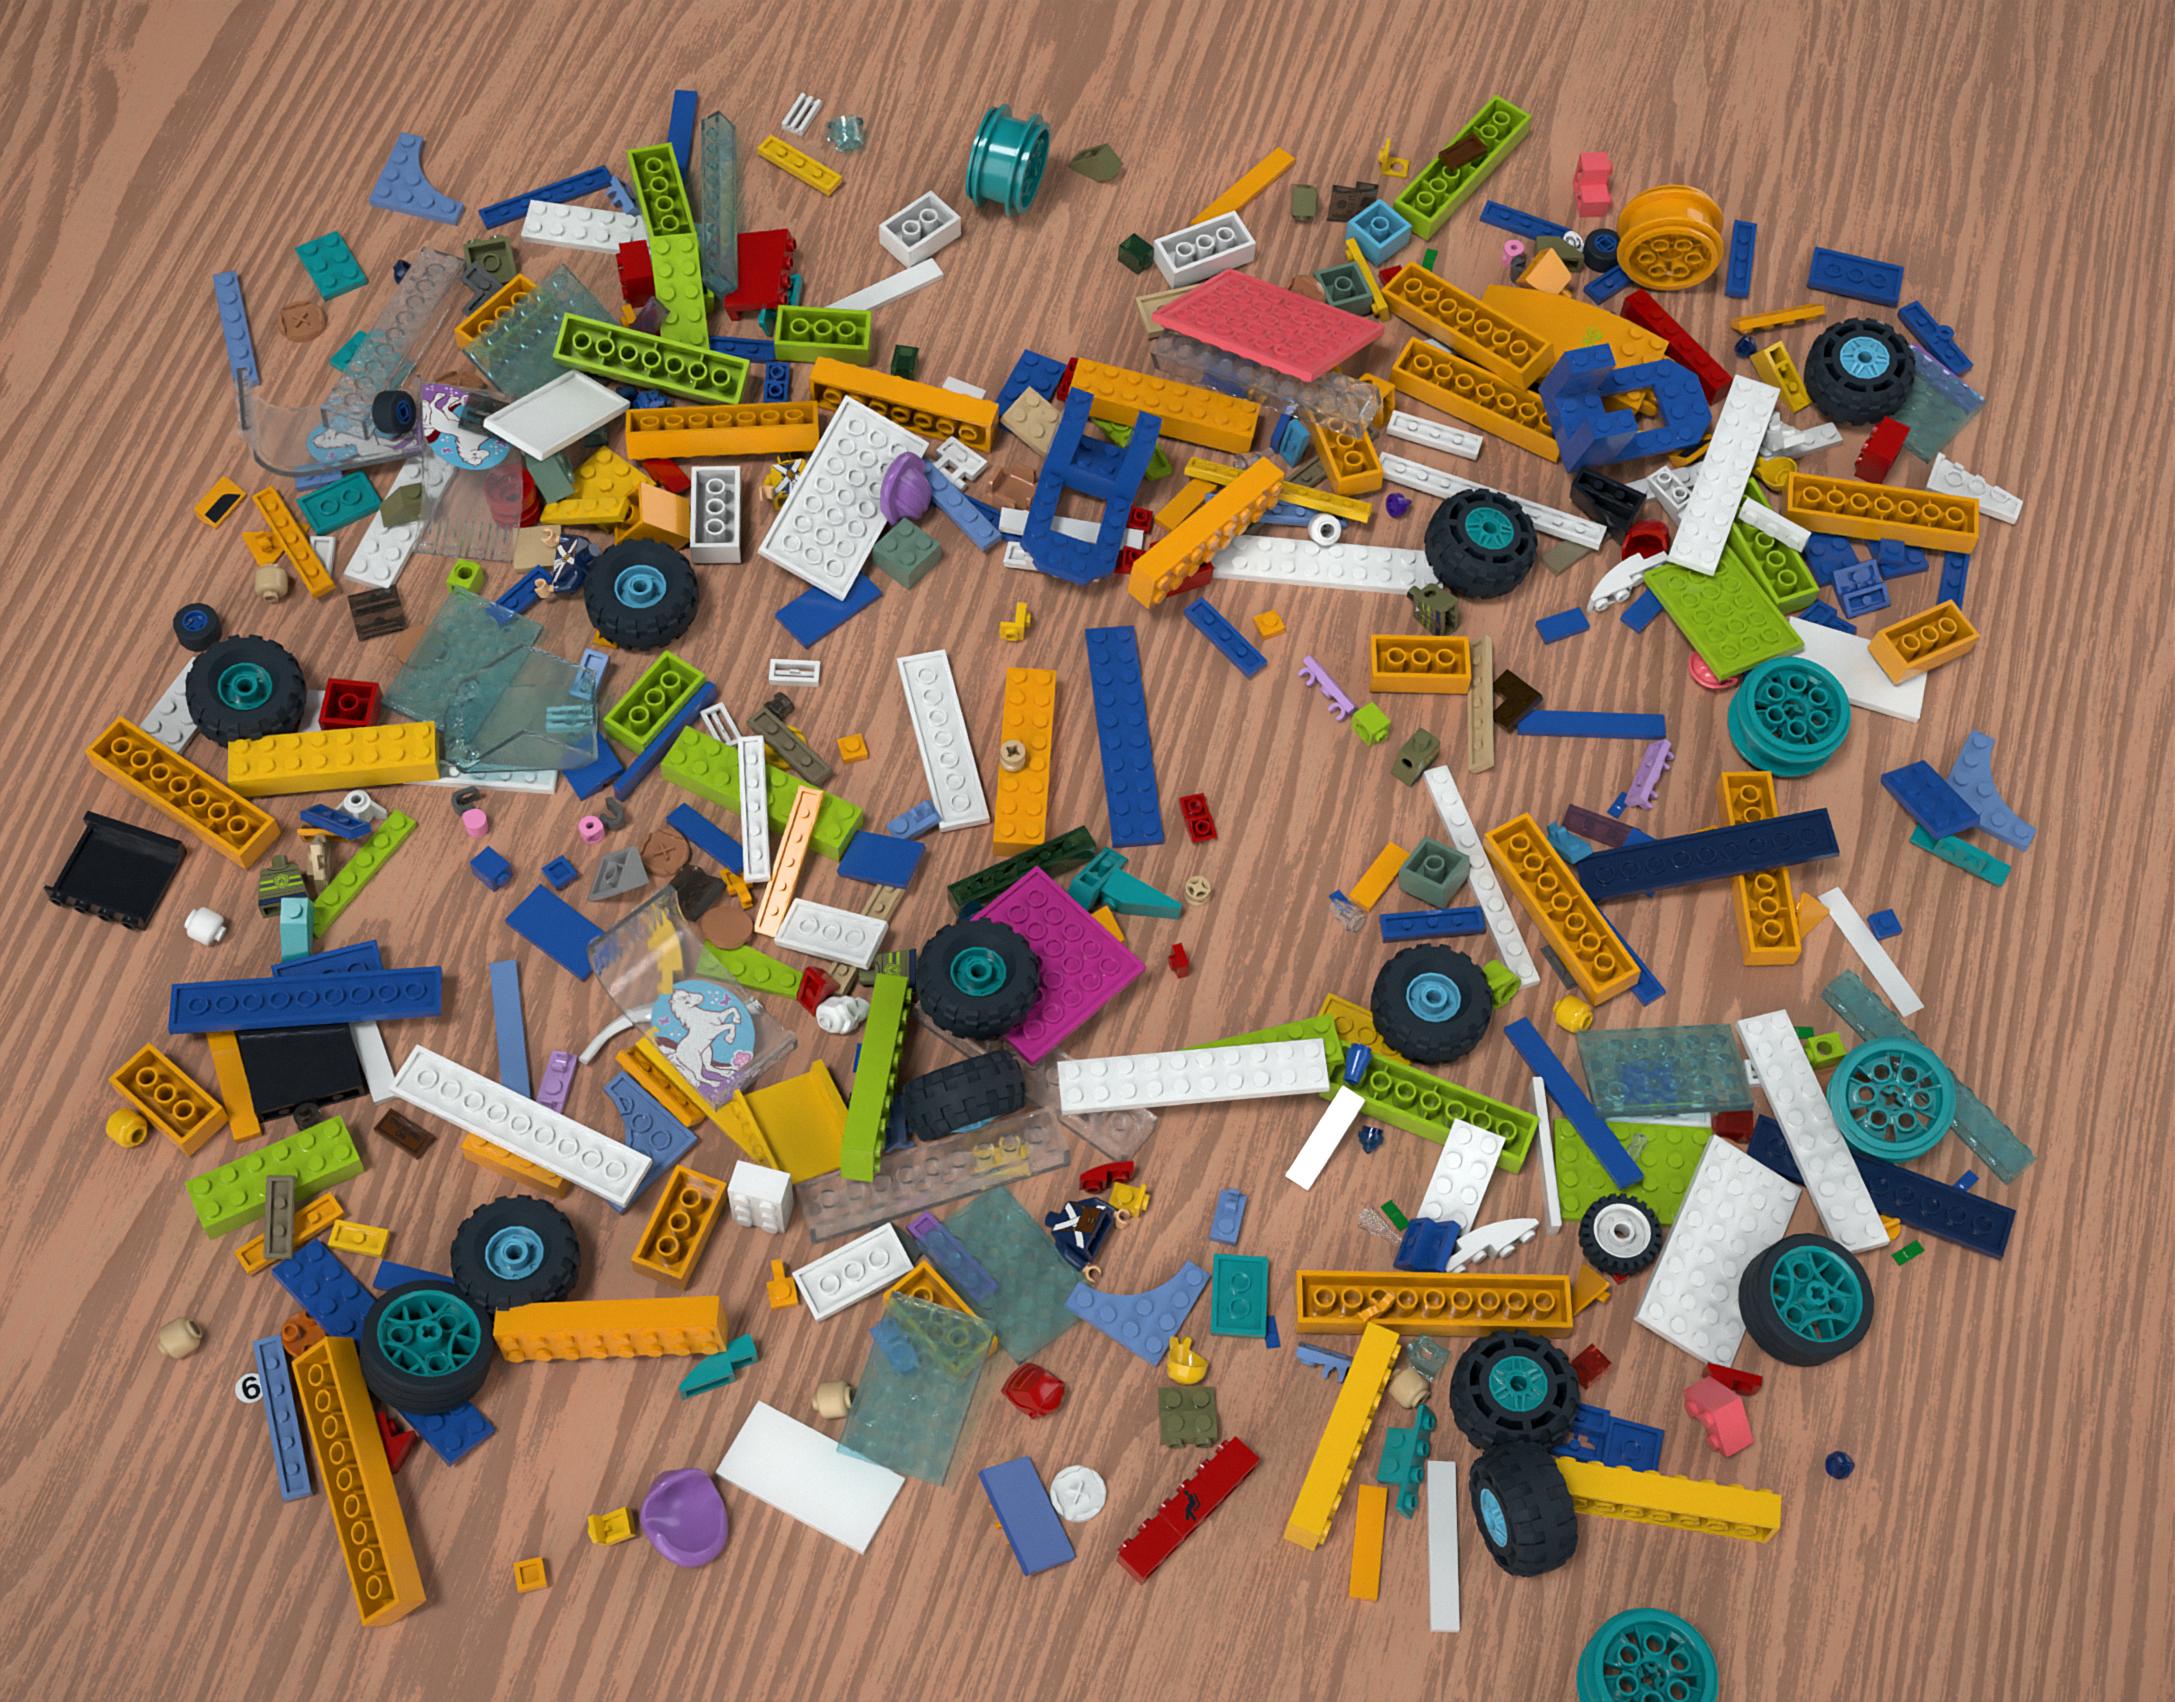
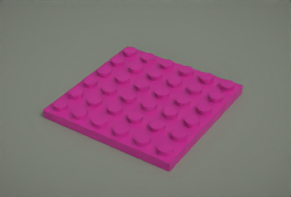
M1038 866L1034 867L970 920L977 921L980 917L991 918L993 923L1000 924L1002 921L1013 927L1014 933H1020L1029 942V948L1032 950V953L1035 952L1039 969V985L1033 1009L1029 1011L1026 1020L1020 1026L1012 1027L1010 1033L1001 1036L1032 1067L1146 970V966Z

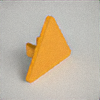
M262 530L259 532L242 533L245 543L260 568L265 564H275L285 552L273 532H264Z
M1806 892L1802 893L1800 903L1793 900L1795 913L1797 914L1796 919L1800 941L1830 912L1829 908Z
M1585 1263L1581 1265L1571 1299L1572 1318L1595 1298L1606 1303L1611 1295L1605 1291L1610 1282Z

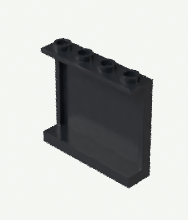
M87 811L83 818L87 826L54 886L45 885L44 890L49 900L57 906L63 907L67 905L73 907L74 910L81 914L91 913L97 915L103 921L111 922L113 920L121 923L127 929L135 930L137 928L145 931L186 857L187 851L180 840Z
M349 1022L237 1030L254 1113L260 1124L366 1096Z

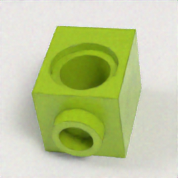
M458 558L446 580L449 594L472 602L484 581L482 567L475 561H466Z
M1370 702L1353 714L1350 727L1370 747L1376 742H1383L1389 736L1391 721L1373 702Z
M1837 1031L1808 1038L1803 1046L1813 1071L1839 1065L1847 1055ZM1817 1049L1823 1050L1826 1055L1820 1054Z

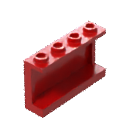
M788 229L736 234L724 301V308L731 321H739L742 311L774 308L778 313V305H788L787 292L788 288L791 287L790 274L794 268L793 255L797 250L796 239L792 238Z

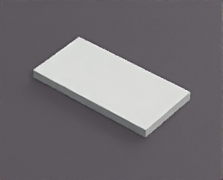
M573 369L488 416L484 420L483 427L536 459L543 461L626 412L631 402Z
M1792 616L1789 617L1787 621L1805 644L1803 650L1787 655L1788 657L1804 658L1827 669L1844 688L1850 704L1917 723L1920 719L1927 671L1895 685L1867 649L1871 640Z
M759 1400L715 1472L717 1477L862 1555L865 1554L905 1483L904 1477Z

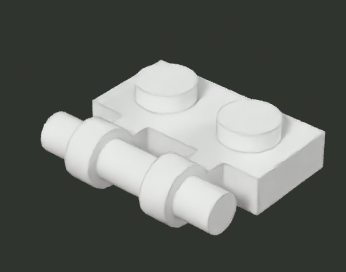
M953 436L948 438L936 450V456L940 458L937 462L932 458L928 459L961 492L967 487V483L961 479L966 477L973 481L987 468V461ZM950 465L956 471L954 473H951L946 469V467Z

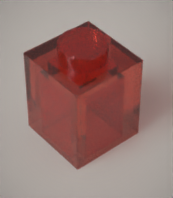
M1721 1107L1717 1116H1713L1712 1131H1716V1135L1719 1137H1726L1737 1144L1747 1145L1753 1136V1110Z
M1592 1343L1573 1359L1570 1366L1576 1370L1579 1384L1585 1390H1588L1606 1374L1612 1363Z

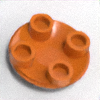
M305 1309L290 1316L281 1330L282 1344L286 1351L295 1358H298L328 1336Z

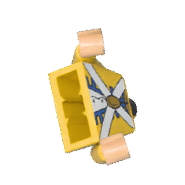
M789 453L778 455V463L771 466V473L765 476L763 484L759 488L760 501L770 498L774 501L775 510L782 509L807 465L804 459L792 460Z

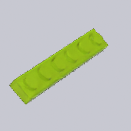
M395 809L313 902L315 904L313 936L319 939L416 829L417 823L415 820Z

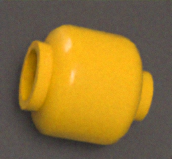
M1568 995L1563 1000H1557L1553 1007L1555 1023L1571 1033L1585 1031L1593 1020V1013L1591 1012L1590 1004L1573 995Z
M122 1108L115 1111L108 1118L106 1133L109 1138L122 1147L131 1148L144 1141L147 1135L148 1124L145 1118L130 1108Z

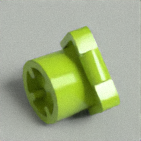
M1495 959L1482 969L1486 974L1485 980L1491 985L1493 993L1492 1011L1508 1004L1521 985V978Z

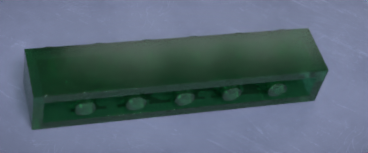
M1085 825L1080 826L948 885L947 900L958 920L966 918L983 910L1036 866L1052 879L1092 861L1096 855V843Z

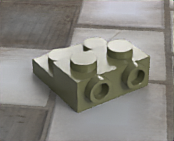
M494 235L488 240L472 239L467 241L466 244H462L467 268L476 261L503 285L508 284L517 276L508 236Z
M1214 1387L1158 1388L1160 1445H1167L1168 1448L1176 1449L1187 1444H1195L1197 1448H1207L1211 1444H1216L1217 1420Z

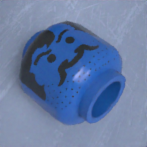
M659 389L641 392L638 394L637 399L634 400V409L671 407L669 397L664 396Z

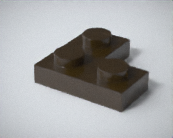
M1506 669L1493 682V691L1505 700L1493 712V721L1510 733L1543 700L1542 695L1510 670Z

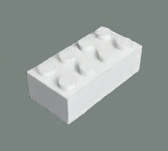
M1232 211L1154 240L1152 258L1170 287L1177 289L1217 275L1228 268L1233 269L1254 261L1256 242L1236 211Z
M740 466L692 467L690 524L692 563H741L742 480Z

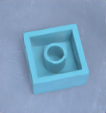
M1379 199L1348 221L1345 240L1354 237L1361 253L1378 266L1409 243L1412 225L1384 201Z

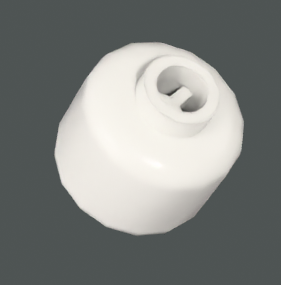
M1320 513L1310 520L1308 533L1316 543L1324 546L1331 545L1340 537L1341 524L1334 516Z
M201 907L198 910L193 909L184 925V928L187 929L188 937L206 946L212 944L214 940L219 942L226 931V927L223 926V916L206 907Z

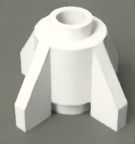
M366 789L350 792L335 808L337 811L368 823L372 820L373 816L375 819L388 818L387 810L370 800Z

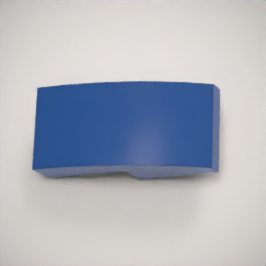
M766 362L763 403L788 402L790 363Z

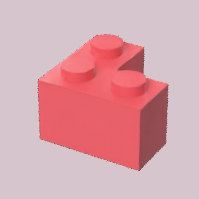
M1607 152L1580 153L1572 182L1579 218L1604 217L1607 214L1608 207L1612 206V195L1608 193L1607 189L1608 177L1612 174L1613 165L1612 161L1608 160Z
M1711 1376L1683 1390L1686 1401L1684 1408L1690 1417H1695L1705 1426L1708 1434L1706 1441L1713 1451H1718L1728 1458L1754 1443L1742 1399L1739 1395Z

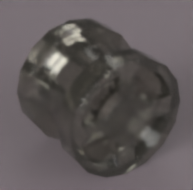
M777 692L772 701H767L763 705L781 722L786 714H791L795 710L792 701L782 692Z
M303 1103L294 1111L293 1118L300 1132L324 1122L323 1115L316 1104Z

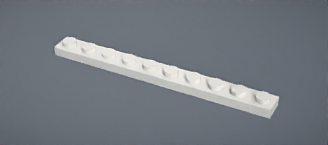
M1830 422L1802 431L1805 433V442L1772 451L1761 444L1756 457H1764L1765 461L1775 457H1788L1794 460L1840 446L1843 439L1834 423ZM1703 461L1671 471L1692 491ZM1647 478L1625 484L1647 495L1645 505L1658 501L1647 482Z
M1382 452L1379 457L1384 471L1383 478L1444 499L1451 498L1456 493L1467 489L1475 491L1479 488L1489 489V492L1503 493L1507 495L1506 498L1513 502L1516 501L1523 507V512L1531 517L1534 529L1599 550L1607 526Z
M1447 765L1423 771L1422 777L1453 849L1470 856L1467 881L1478 906H1481L1482 916L1503 965L1521 978V985L1518 990L1538 985L1540 982L1539 975Z

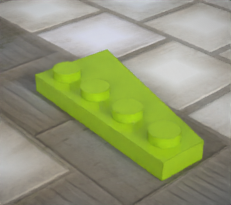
M1089 416L1116 446L1124 449L1133 427ZM1156 442L1154 453L1144 474L1150 482L1172 474V467L1158 442Z
M706 939L695 972L696 978L796 1000L803 978L802 972L745 944L736 949H723L712 945L708 939Z

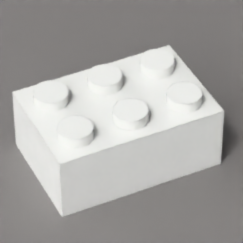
M929 191L879 225V243L907 269L923 262L961 236V217L932 191Z
M737 1160L727 1190L732 1219L737 1224L745 1227L755 1225L762 1227V1230L768 1233L775 1234L777 1231L785 1233L794 1206L791 1174Z

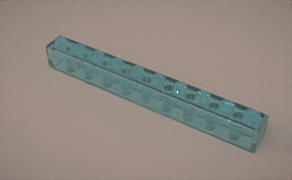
M718 110L701 120L702 283L720 299L738 289L736 126Z
M1849 968L1827 984L1820 995L1865 1042L1880 1037H1901L1924 1045L1919 1040L1917 1034L1908 1029L1900 1021L1899 1016L1895 1012L1890 1011L1882 1003L1881 998L1872 992L1863 983L1862 979ZM1890 1061L1892 1070L1896 1073L1899 1062ZM1947 1067L1956 1091V1109L1949 1128L2008 1186L2025 1172L2037 1158L2027 1145L2022 1144L2013 1135L2012 1130L2008 1126L2003 1125L1994 1116L1993 1111L1988 1106L1983 1105L1975 1097L1974 1092L1956 1077L1954 1071ZM1903 1070L1901 1072V1077L1904 1081L1913 1082L1915 1080V1076L1910 1070ZM1924 1079L1915 1085L1916 1089L1928 1087ZM1917 1094L1919 1098L1925 1104H1927V1099L1925 1098V1096H1923L1922 1094Z

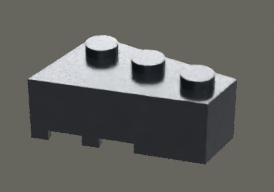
M1582 465L1571 484L1569 498L1598 524L1607 526L1606 531L1623 545L1628 531L1636 524L1645 508L1647 495Z

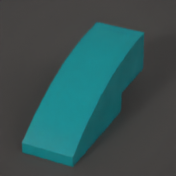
M750 1333L727 1343L726 1352H718L702 1360L679 1385L682 1401L736 1382L733 1371L757 1363V1352Z

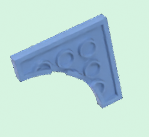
M401 132L369 198L370 206L457 226L464 211L463 203L442 195L425 179L420 169V154L424 145L423 137Z
M1972 729L1946 782L1981 817L1980 825L1974 826V828L2025 852L2037 829L2027 824L2011 811L2000 797L1991 775L1990 757L1995 739Z
M623 1070L603 1090L617 1107L624 1122L625 1146L651 1158L653 1163L625 1208L602 1197L620 1215L698 1142L697 1136Z
M1187 1260L1180 1271L1165 1284L1151 1291L1134 1295L1108 1294L1078 1282L1063 1307L1155 1367L1168 1348L1170 1337L1175 1336L1209 1279L1210 1274Z

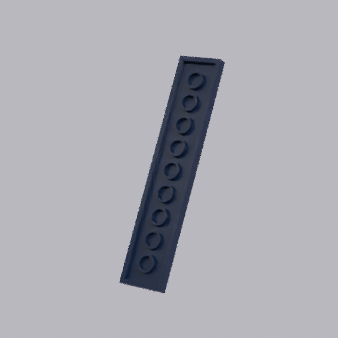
M1826 807L1593 852L1576 862L1575 865L1582 889L1592 903H1598L1839 857L1840 851Z
M1759 1114L1745 1154L1786 1180L1806 1187L1777 1120ZM1848 1147L1878 1215H1884L1891 1219L1898 1218L1902 1224L1999 1261L2003 1258L2016 1210Z

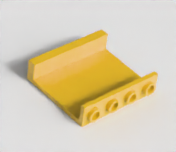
M822 1059L812 1062L810 1071L750 1094L742 1096L740 1089L734 1090L732 1101L730 1102L731 1111L735 1117H739L742 1123L741 1130L746 1140H750L753 1146V1156L757 1162H761L763 1167L790 1173L792 1187L841 1168V1143L848 1110Z

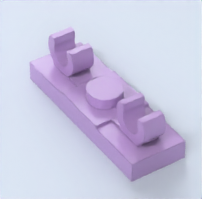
M1308 655L1303 660L1308 667L1302 668L1298 675L1304 678L1307 674H1310L1311 678L1306 682L1309 687H1313L1319 681L1322 684L1320 690L1328 698L1334 697L1338 701L1332 703L1328 708L1332 713L1338 708L1341 709L1340 715L1336 717L1338 721L1342 722L1347 718L1348 713L1353 716L1355 712L1360 710L1317 659Z
M1662 739L1648 745L1624 803L1627 806L1639 805L1643 810L1653 808V805L1648 801V799L1652 800L1658 796L1652 790L1653 785L1659 780L1660 772L1670 768L1665 760L1674 759V755L1668 751L1671 743L1667 739Z
M552 1050L537 1096V1103L562 1115L578 1064V1055Z

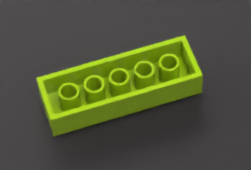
M1754 477L1748 478L1726 543L1782 615L1809 607L1814 604L1820 589L1797 550L1788 547L1785 543L1774 537L1768 536L1762 530L1747 524L1738 517L1748 497L1772 510Z
M338 1115L185 1182V1185L203 1229L210 1240H213L265 1216L266 1175L295 1176L294 1203L366 1171L341 1115Z

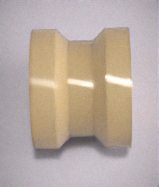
M1009 740L1001 746L1000 764L1002 768L1010 772H1016L1024 766L1025 747L1021 742Z
M1194 876L1188 879L1184 891V898L1188 904L1199 907L1207 903L1211 888L1208 880L1201 876Z

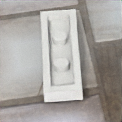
M1749 497L1744 502L1738 516L1747 524L1755 526L1768 536L1778 539L1788 547L1799 552L1803 551L1811 535V532Z

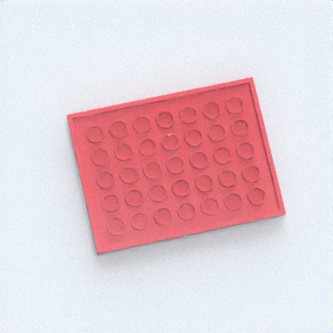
M1231 268L1222 271L1152 314V322L1160 324L1163 328L1176 330L1184 336L1199 339L1202 343L1215 345L1223 351L1238 354L1241 358L1251 359L1259 362L1262 366L1272 367L1283 374L1293 375L1303 382L1314 381L1382 336L1385 326Z

